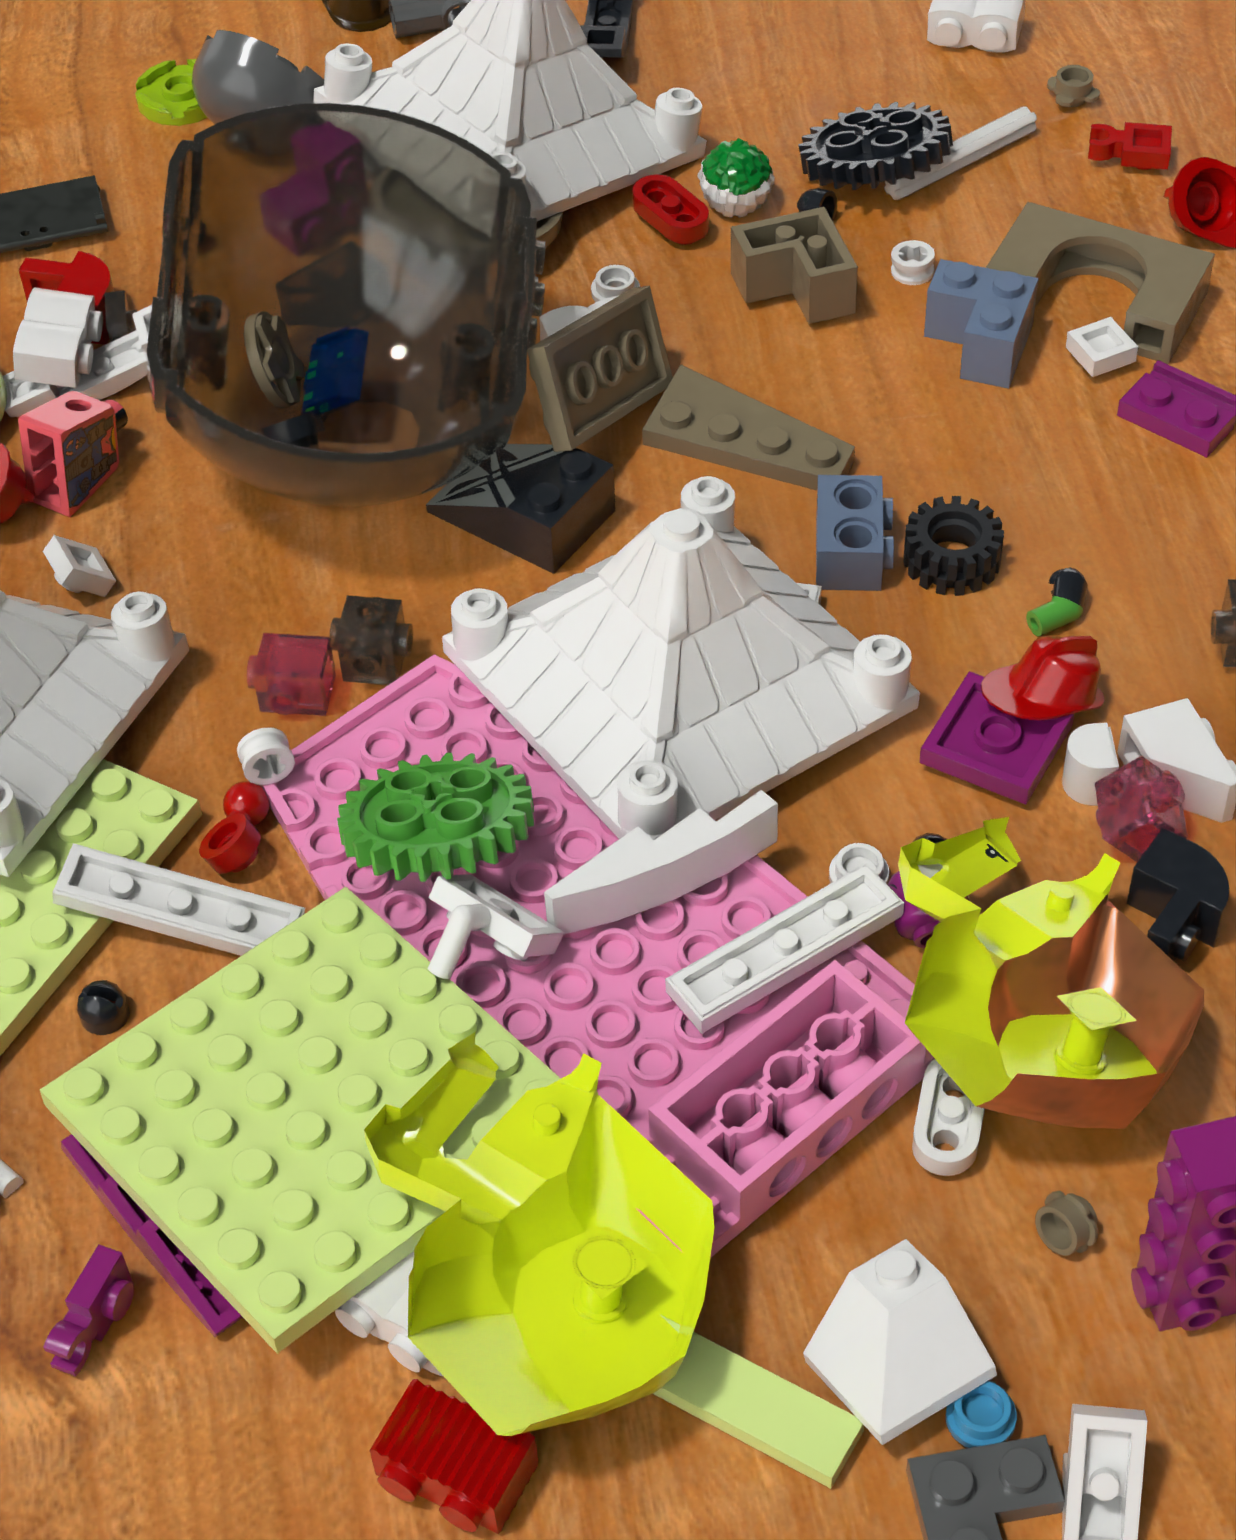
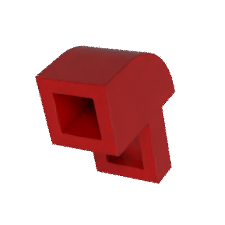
M82 251L77 252L72 263L25 258L19 268V274L27 302L34 287L94 296L95 311L103 313V327L100 341H92L91 343L106 345L119 320L118 305L107 265L95 255Z

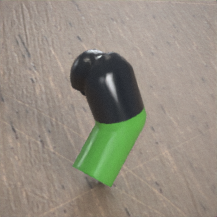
M1070 567L1055 571L1048 582L1049 584H1054L1053 590H1051L1052 600L1027 612V624L1031 632L1037 637L1079 619L1083 614L1088 584L1084 575L1077 569Z

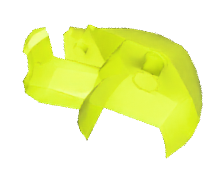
M475 1032L448 1049L450 1060L402 1108L385 1104L364 1129L367 1147L381 1183L446 1211L426 1227L414 1248L413 1268L409 1275L408 1338L497 1435L513 1436L597 1416L657 1392L676 1375L686 1355L705 1298L715 1228L713 1203L705 1193L598 1095V1076L602 1063L584 1053L580 1064L571 1074L546 1087L527 1090L480 1140L468 1160L445 1158L443 1143L496 1080V1071L499 1068L485 1050L475 1044ZM637 1209L641 1210L666 1236H668L681 1249V1251L671 1241H669L656 1227H654ZM662 1316L680 1324L679 1333Z

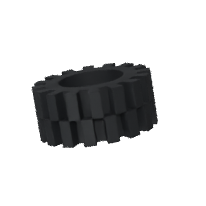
M943 496L934 498L933 508L926 502L918 506V513L912 511L908 517V524H906L903 562L904 567H908V575L912 580L920 577L919 586L926 590L932 583L935 584L937 594L945 595L946 588H954L955 596L964 595L965 586H969L973 593L982 589V581L989 585L994 581L995 573L998 574L1000 569L1004 539L1001 519L999 517L993 518L994 510L989 506L979 511V501L972 498L968 505L961 504V496H952L950 504H945ZM952 541L963 543L969 546V548L953 550L937 544Z

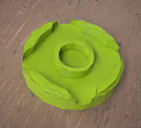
M187 59L188 65L177 66L175 60L164 61L150 67L137 80V91L135 92L139 112L148 120L162 125L181 126L197 123L208 118L199 107L193 92L192 72L196 59Z

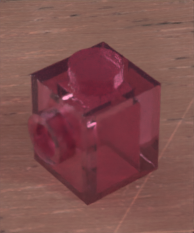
M263 633L258 655H251L247 665V684L249 688L256 690L260 712L283 715L326 716L336 677L330 637Z

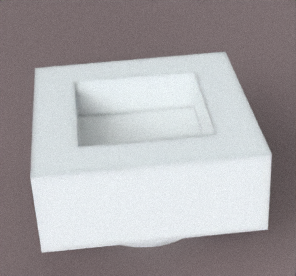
M1112 317L1067 332V350L1092 377L1136 362L1138 345Z
M53 535L43 550L55 572V579L69 591L75 593L85 591L105 597L116 582L96 547Z

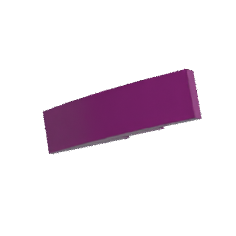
M72 1134L61 1141V1149L139 1250L214 1337H217L243 1318Z

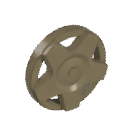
M266 311L250 315L244 325V341L254 377L264 395L274 406L286 408L295 405L301 401V380L305 378L303 362L295 355L288 339L287 326L279 315L272 316Z

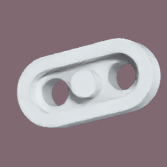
M936 1059L929 1063L924 1073L914 1125L912 1150L917 1162L927 1171L937 1175L952 1176L967 1170L976 1159L985 1109L976 1107ZM957 1090L963 1093L964 1096L959 1098L948 1096L945 1092ZM945 1143L954 1147L955 1150L943 1151L935 1146Z

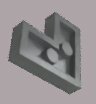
M1046 1435L907 1459L906 1473L923 1540H1002L998 1524L1058 1514L1063 1511L1065 1499Z

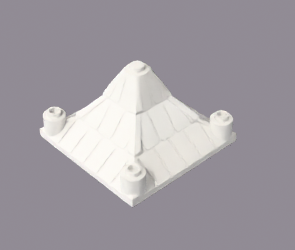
M471 0L453 20L451 27L394 60L392 67L372 72V57L364 52L360 46L349 43L340 44L325 56L324 85L314 88L313 104L316 108L334 117L362 138L365 144L493 238L635 184L642 177L661 174L704 157L707 140L698 135L702 113L701 101L690 90L684 88H671L667 92L660 94L656 99L655 110L636 99L637 94L587 44V38L565 0Z
M704 476L687 483L681 491L680 508L660 515L616 555H612L586 568L584 572L574 574L548 587L546 591L536 593L510 606L508 609L505 599L495 591L477 588L463 592L455 598L451 605L452 631L442 636L443 652L618 839L638 826L655 840L699 808L711 818L717 820L758 791L762 790L766 793L918 708L920 692L909 682L912 656L911 650L906 643L889 635H873L864 638L860 642L846 628L841 627L830 613L818 602L812 600L808 593L787 574L782 573L771 559L760 549L754 547L750 540L734 526L735 492L730 484L716 477Z
M0 590V875L10 877L189 652L186 634L172 630L167 606L161 597L146 592L130 593L114 605L110 620L94 615L80 614L77 611L53 605H40L36 601L6 595Z

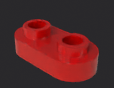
M655 174L642 177L635 182L632 189L635 212L667 239L681 245H689L707 235L709 231L708 207L675 179L666 175Z

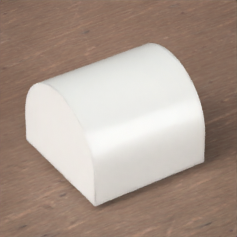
M1107 723L1082 725L1075 729L1068 739L1062 776L1063 789L1070 798L1081 804L1091 806L1110 805L1114 798L1119 771L1111 727H1108Z

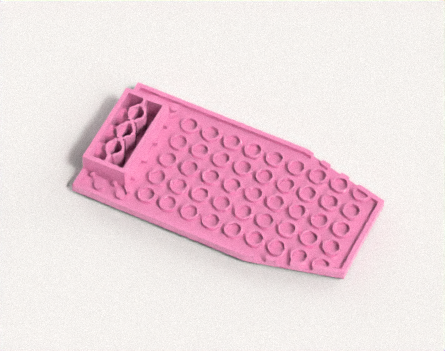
M435 654L292 749L295 765L287 777L276 783L260 785L267 793L271 810L324 900L347 887L430 962L449 921L446 916L448 910L428 898L437 877L442 876L440 871L432 872L425 882H420L418 872H411L405 878L398 881L395 880L394 869L376 876L374 875L372 865L359 868L357 867L355 857L346 856L345 847L341 844L337 818L340 817L338 806L347 803V791H360L359 780L370 779L377 781L378 769L382 768L395 772L399 770L398 761L401 760L408 762L412 766L420 764L422 755H428L432 762L440 761L446 753H452L454 761H461L465 756L473 753L478 764L491 757L496 758L497 768L511 764L514 769V775L524 774L526 786H531L535 824L532 827H527L529 838L527 840H515L517 851L514 853L497 851L499 863L495 865L480 860L476 862V873L471 874L460 867L454 869L453 875L471 874L547 921L544 892L619 840L455 664ZM755 855L731 872L675 900L615 922L565 934L555 954L531 956L525 961L516 960L495 949L493 946L495 939L480 930L471 931L450 978L452 982L560 1078L571 1074L580 1064L583 1053L602 1063L598 1076V1095L712 1200L715 1228L710 1258L924 1078V1073L929 1063L935 1059L905 1024L915 984L863 941L852 945L703 1034L700 1033L666 993L665 979L808 897L758 855ZM637 1209L654 1227H656L669 1241H671L681 1251V1249L668 1236H666L641 1210Z

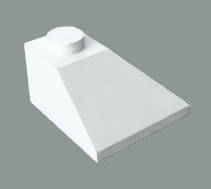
M907 1239L848 1273L803 1352L805 1362L881 1445H884L997 1376L993 1360L948 1280Z

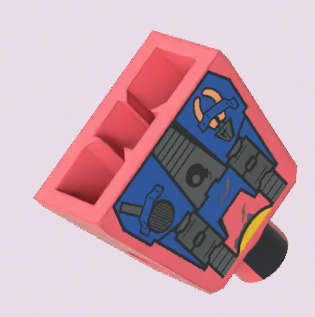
M69 391L18 418L27 482L26 487L35 496L33 503L71 517L115 472L120 462L117 432L128 421L126 411L118 402L114 400L103 402L77 391Z

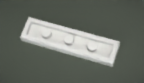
M74 843L53 890V904L240 956L305 914L304 907Z
M866 863L665 979L666 993L700 1033L703 1034L897 920L903 915L904 902Z

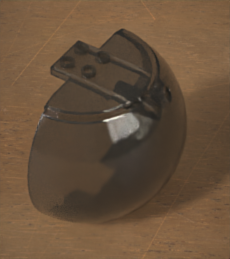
M305 103L270 107L244 113L216 123L195 134L194 141L182 140L169 161L163 209V241L157 297H153L147 343V377L152 403L156 412L166 414V421L182 439L219 469L237 480L266 493L297 502L336 507L388 504L435 490L470 472L493 455L496 447L504 448L512 436L526 393L527 349L536 343L537 318H532V315L541 316L543 310L545 284L538 283V277H535V274L543 273L546 244L545 241H536L537 218L530 217L531 203L523 181L518 178H511V172L482 149L439 126L404 114L361 105ZM266 311L272 316L279 315L287 326L288 339L294 353L303 362L305 378L301 380V401L286 408L274 406L264 395L254 377L246 353L244 341L245 321L250 315ZM369 332L360 400L321 414L326 430L316 433L319 441L318 444L304 448L263 436L261 428L300 416L309 355L311 353ZM363 337L352 341L360 340L358 349V343L332 352L331 359V350L344 345L328 350L319 411L355 398ZM349 349L350 360L348 362H358V365L354 369L353 367L348 369L352 371V375L347 379L348 374H345L343 386L346 385V387L343 389L340 397L336 398L332 390L336 387L337 378H334V383L331 385L329 380L335 374L327 378L326 373L337 366L340 353ZM353 382L352 391L354 392L349 397L348 392L350 390V383ZM328 387L326 406L322 407L325 388ZM329 395H332L331 405H328Z

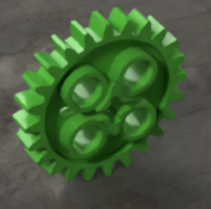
M446 753L440 761L432 762L428 755H422L420 764L413 766L401 760L398 761L399 770L395 772L380 768L377 770V781L370 779L359 780L360 791H347V803L338 806L340 817L337 818L341 844L345 847L346 856L355 857L357 867L359 868L372 865L374 875L376 876L394 869L395 880L398 881L405 878L411 872H418L420 882H425L432 872L439 871L446 880L451 879L454 869L460 867L471 874L476 873V862L482 860L495 865L499 863L497 851L506 853L516 852L515 840H527L529 838L527 827H532L535 824L531 786H526L525 775H514V769L511 764L497 768L496 758L493 757L478 764L473 753L465 756L461 761H454L452 753Z

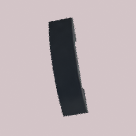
M634 0L588 1L585 23L580 25L587 38V44L601 58H623L625 56L630 36Z

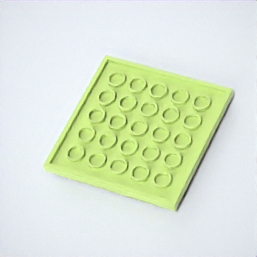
M344 887L40 1089L44 1105L277 1354L411 1254L426 1227L446 1212L381 1183L365 1141L364 1129L385 1104L402 1108L450 1060L448 1049L475 1032V1044L485 1050L499 1067L496 1071V1080L442 1145L445 1158L468 1160L480 1140L527 1090L546 1087L561 1079L454 982L432 974L428 970L430 961L347 887Z

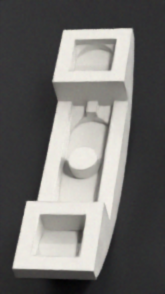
M178 293L133 313L136 326L135 331L93 350L90 374H82L76 388L15 380L14 371L3 375L7 390V404L5 408L7 414L10 417H20L69 391H77L101 400L145 377L172 355L191 331L182 299Z

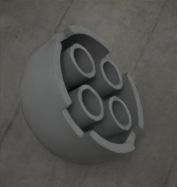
M217 30L214 38L207 35L193 67L192 87L199 107L210 121L226 132L225 137L241 147L250 148L253 145L269 150H290L289 133L325 114L313 104L314 88L323 86L324 79L308 66L303 67L302 71L299 72L292 62L277 55L279 49L240 33Z

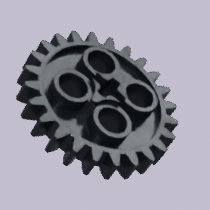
M893 102L887 108H881V105L876 103L870 110L856 107L854 112L848 114L838 113L839 119L837 120L824 119L822 120L823 127H811V134L803 135V143L799 144L803 174H808L810 181L819 179L820 186L834 182L835 189L852 184V190H857L863 184H870V187L875 189L879 186L880 182L884 181L891 185H896L897 180L901 178L915 179L914 172L916 171L930 172V164H942V156L951 154L950 147L953 146L949 117L942 116V110L931 111L930 105L916 109L915 102L899 107L898 102Z

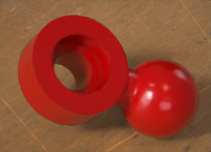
M242 781L234 784L227 790L223 799V810L226 818L218 822L206 834L199 848L200 856L217 873L240 872L256 859L259 852L258 845L261 840V833L255 826L266 818L270 808L269 798L264 788L250 781Z

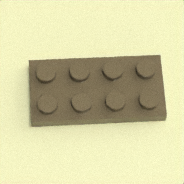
M650 286L635 287L527 349L530 361V374L536 383L543 409L544 426L550 435L554 452L575 449L665 390L673 378Z

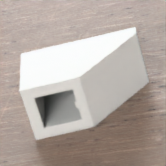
M1188 698L1124 715L1117 754L1143 796L1221 823L1232 820L1236 806V764L1232 760L1225 758L1215 741L1211 724L1206 718H1200Z

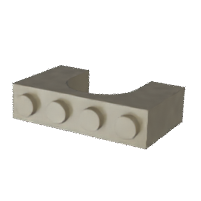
M1027 202L986 268L1011 271L1020 275L1038 278L1035 308L1051 285L1067 277L1098 275L1124 284L1136 295L1126 312L1124 331L1138 345L1137 355L1169 364L1208 293L1215 254Z

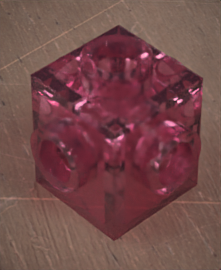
M1140 756L1095 782L1098 805L1096 819L1101 829L1102 839L1134 861H1139L1162 828L1181 837L1188 838L1182 802L1185 800V793L1180 781L1172 772L1168 770L1163 771L1145 757Z

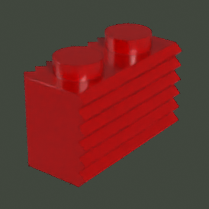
M412 1379L370 1448L374 1471L379 1476L377 1478L378 1483L388 1493L407 1502H413L416 1496L419 1495L439 1505V1511L447 1521L468 1532H475L480 1525L499 1534L503 1530L504 1523L509 1519L512 1509L516 1507L518 1498L523 1494L524 1488L529 1483L532 1473L536 1471L539 1462L536 1438L530 1432L513 1436L497 1435L467 1402H460L455 1396L449 1397L443 1391H436L431 1385H424L418 1379Z

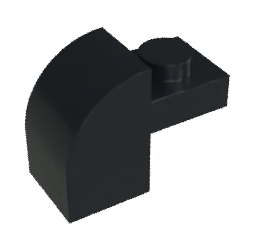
M1162 828L1133 868L1126 904L1155 918V922L1148 930L1147 937L1173 961L1176 958L1186 961L1198 940L1214 948L1220 934L1227 906L1229 882L1223 867L1210 852L1198 844Z

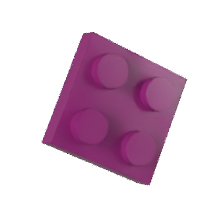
M969 671L922 745L919 763L1026 805L1073 725L1074 714L1041 721L1021 719L1005 714L990 705L982 695L981 682L984 677Z

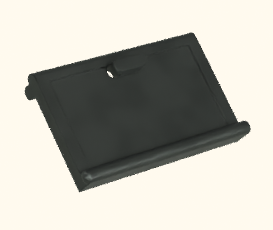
M95 175L1 193L0 253L23 248L25 251H32L51 247L53 242L108 232L99 194L101 190L97 185Z

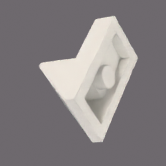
M1072 1404L1068 1453L1063 1454L1062 1493L1065 1499L1062 1511V1540H1138L1148 1422L1145 1410Z

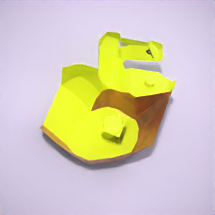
M1009 817L983 821L982 828L936 844L921 838L901 847L898 867L905 900L940 922L934 927L933 935L926 943L905 1019L907 1027L976 1107L1049 1124L1078 1128L1125 1129L1168 1081L1188 1047L1204 1007V989L1108 900L1110 888L1120 862L1104 853L1098 866L1087 876L1067 882L1044 880L998 899L985 912L980 914L982 908L966 900L964 897L1013 869L1021 861L1012 842L1005 833Z

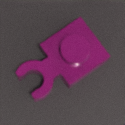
M100 1244L96 1247L65 1299L68 1307L66 1316L52 1328L44 1343V1350L55 1355L50 1363L52 1368L76 1376L83 1368L89 1356L93 1340L96 1339L102 1342L113 1321L121 1320L128 1311L133 1299L134 1284L122 1252Z

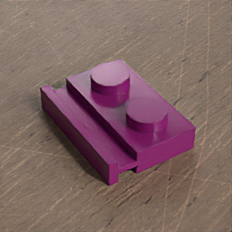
M1157 360L1151 373H1145L1119 400L1117 416L1207 458L1234 428V423L1236 422V395Z

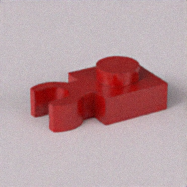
M1125 122L1124 130H1116L1107 124H1092L1088 159L1105 161L1112 157L1121 158V166L1135 167L1141 170H1168L1171 155L1172 126Z

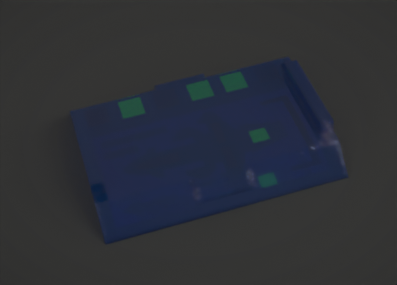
M345 327L316 339V343L312 344L308 368L304 378V394L300 416L319 410L320 414L360 400L369 331Z

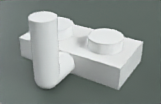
M471 874L453 875L451 879L447 880L443 876H438L428 897L448 910L446 916L449 921L428 966V970L432 974L443 979H450L471 931L480 930L495 939L493 944L495 949L508 957L525 961L531 956L555 954L564 934L559 928Z

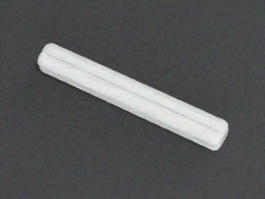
M1020 107L954 140L953 146L950 147L951 154L942 156V164H930V172L916 171L914 172L915 179L901 178L897 180L896 185H891L885 181V192L890 194L894 200H901L1033 133L1036 129V114L1030 112L1027 107Z

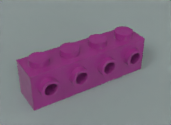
M1236 1116L1170 1131L1164 1160L1157 1165L1158 1184L1154 1198L1148 1202L1149 1220L1145 1234H1141L1139 1238L1140 1256L1137 1268H1133L1131 1271V1281L1137 1302L1142 1309L1150 1308L1159 1332L1177 1327H1182L1188 1331L1199 1330L1212 1325L1220 1317L1236 1314Z

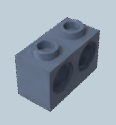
M818 475L816 585L822 586V590L881 591L882 570L893 569L894 537L883 536V530H892L893 498H883L882 476Z

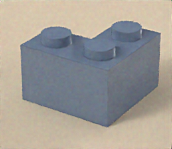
M940 259L927 290L924 337L963 344L960 379L1009 389L1033 326L1038 278L1020 275L1011 271H999L969 265L965 262Z

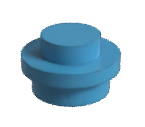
M985 1382L949 1404L946 1408V1424L949 1432L956 1441L967 1448L1007 1442L1014 1433L1017 1420L1015 1405L1010 1396L993 1382Z

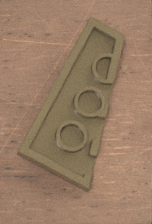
M683 365L679 366L642 429L643 445L817 490L818 475H848L855 457V446Z

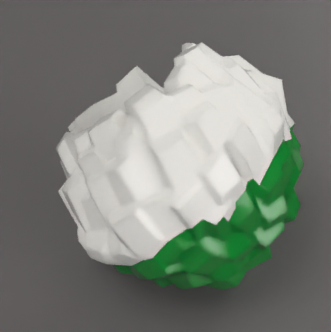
M740 138L736 141H723L711 150V153L702 160L701 169L697 175L704 198L708 201L710 208H715L723 216L731 218L734 215L739 218L747 216L748 213L760 208L761 204L766 202L768 193L771 192V187L775 181L768 156L764 155V152L755 145H751L748 141H743Z

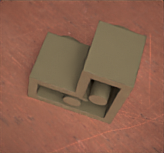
M825 207L731 227V275L745 303L768 300L773 297L793 293L808 324L855 314L858 266Z

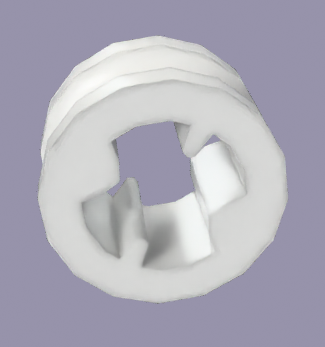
M917 240L904 241L897 244L891 252L892 276L895 280L907 285H921L932 279L935 271L933 265L935 260L934 249L929 244Z
M260 728L248 733L239 742L237 747L238 758L242 763L245 778L251 783L257 785L276 783L287 777L293 770L295 765L294 755L289 749L287 736L281 730L276 728Z

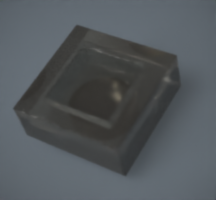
M125 290L105 293L106 327L110 342L136 330L132 314L138 312V309L129 310Z

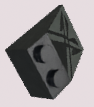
M488 444L426 504V510L428 513L555 574L616 511L613 464L578 448L570 451L554 452L552 444Z

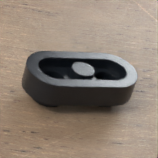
M319 410L261 428L267 448L270 449L278 446L282 456L318 444L319 441L316 433L326 430Z

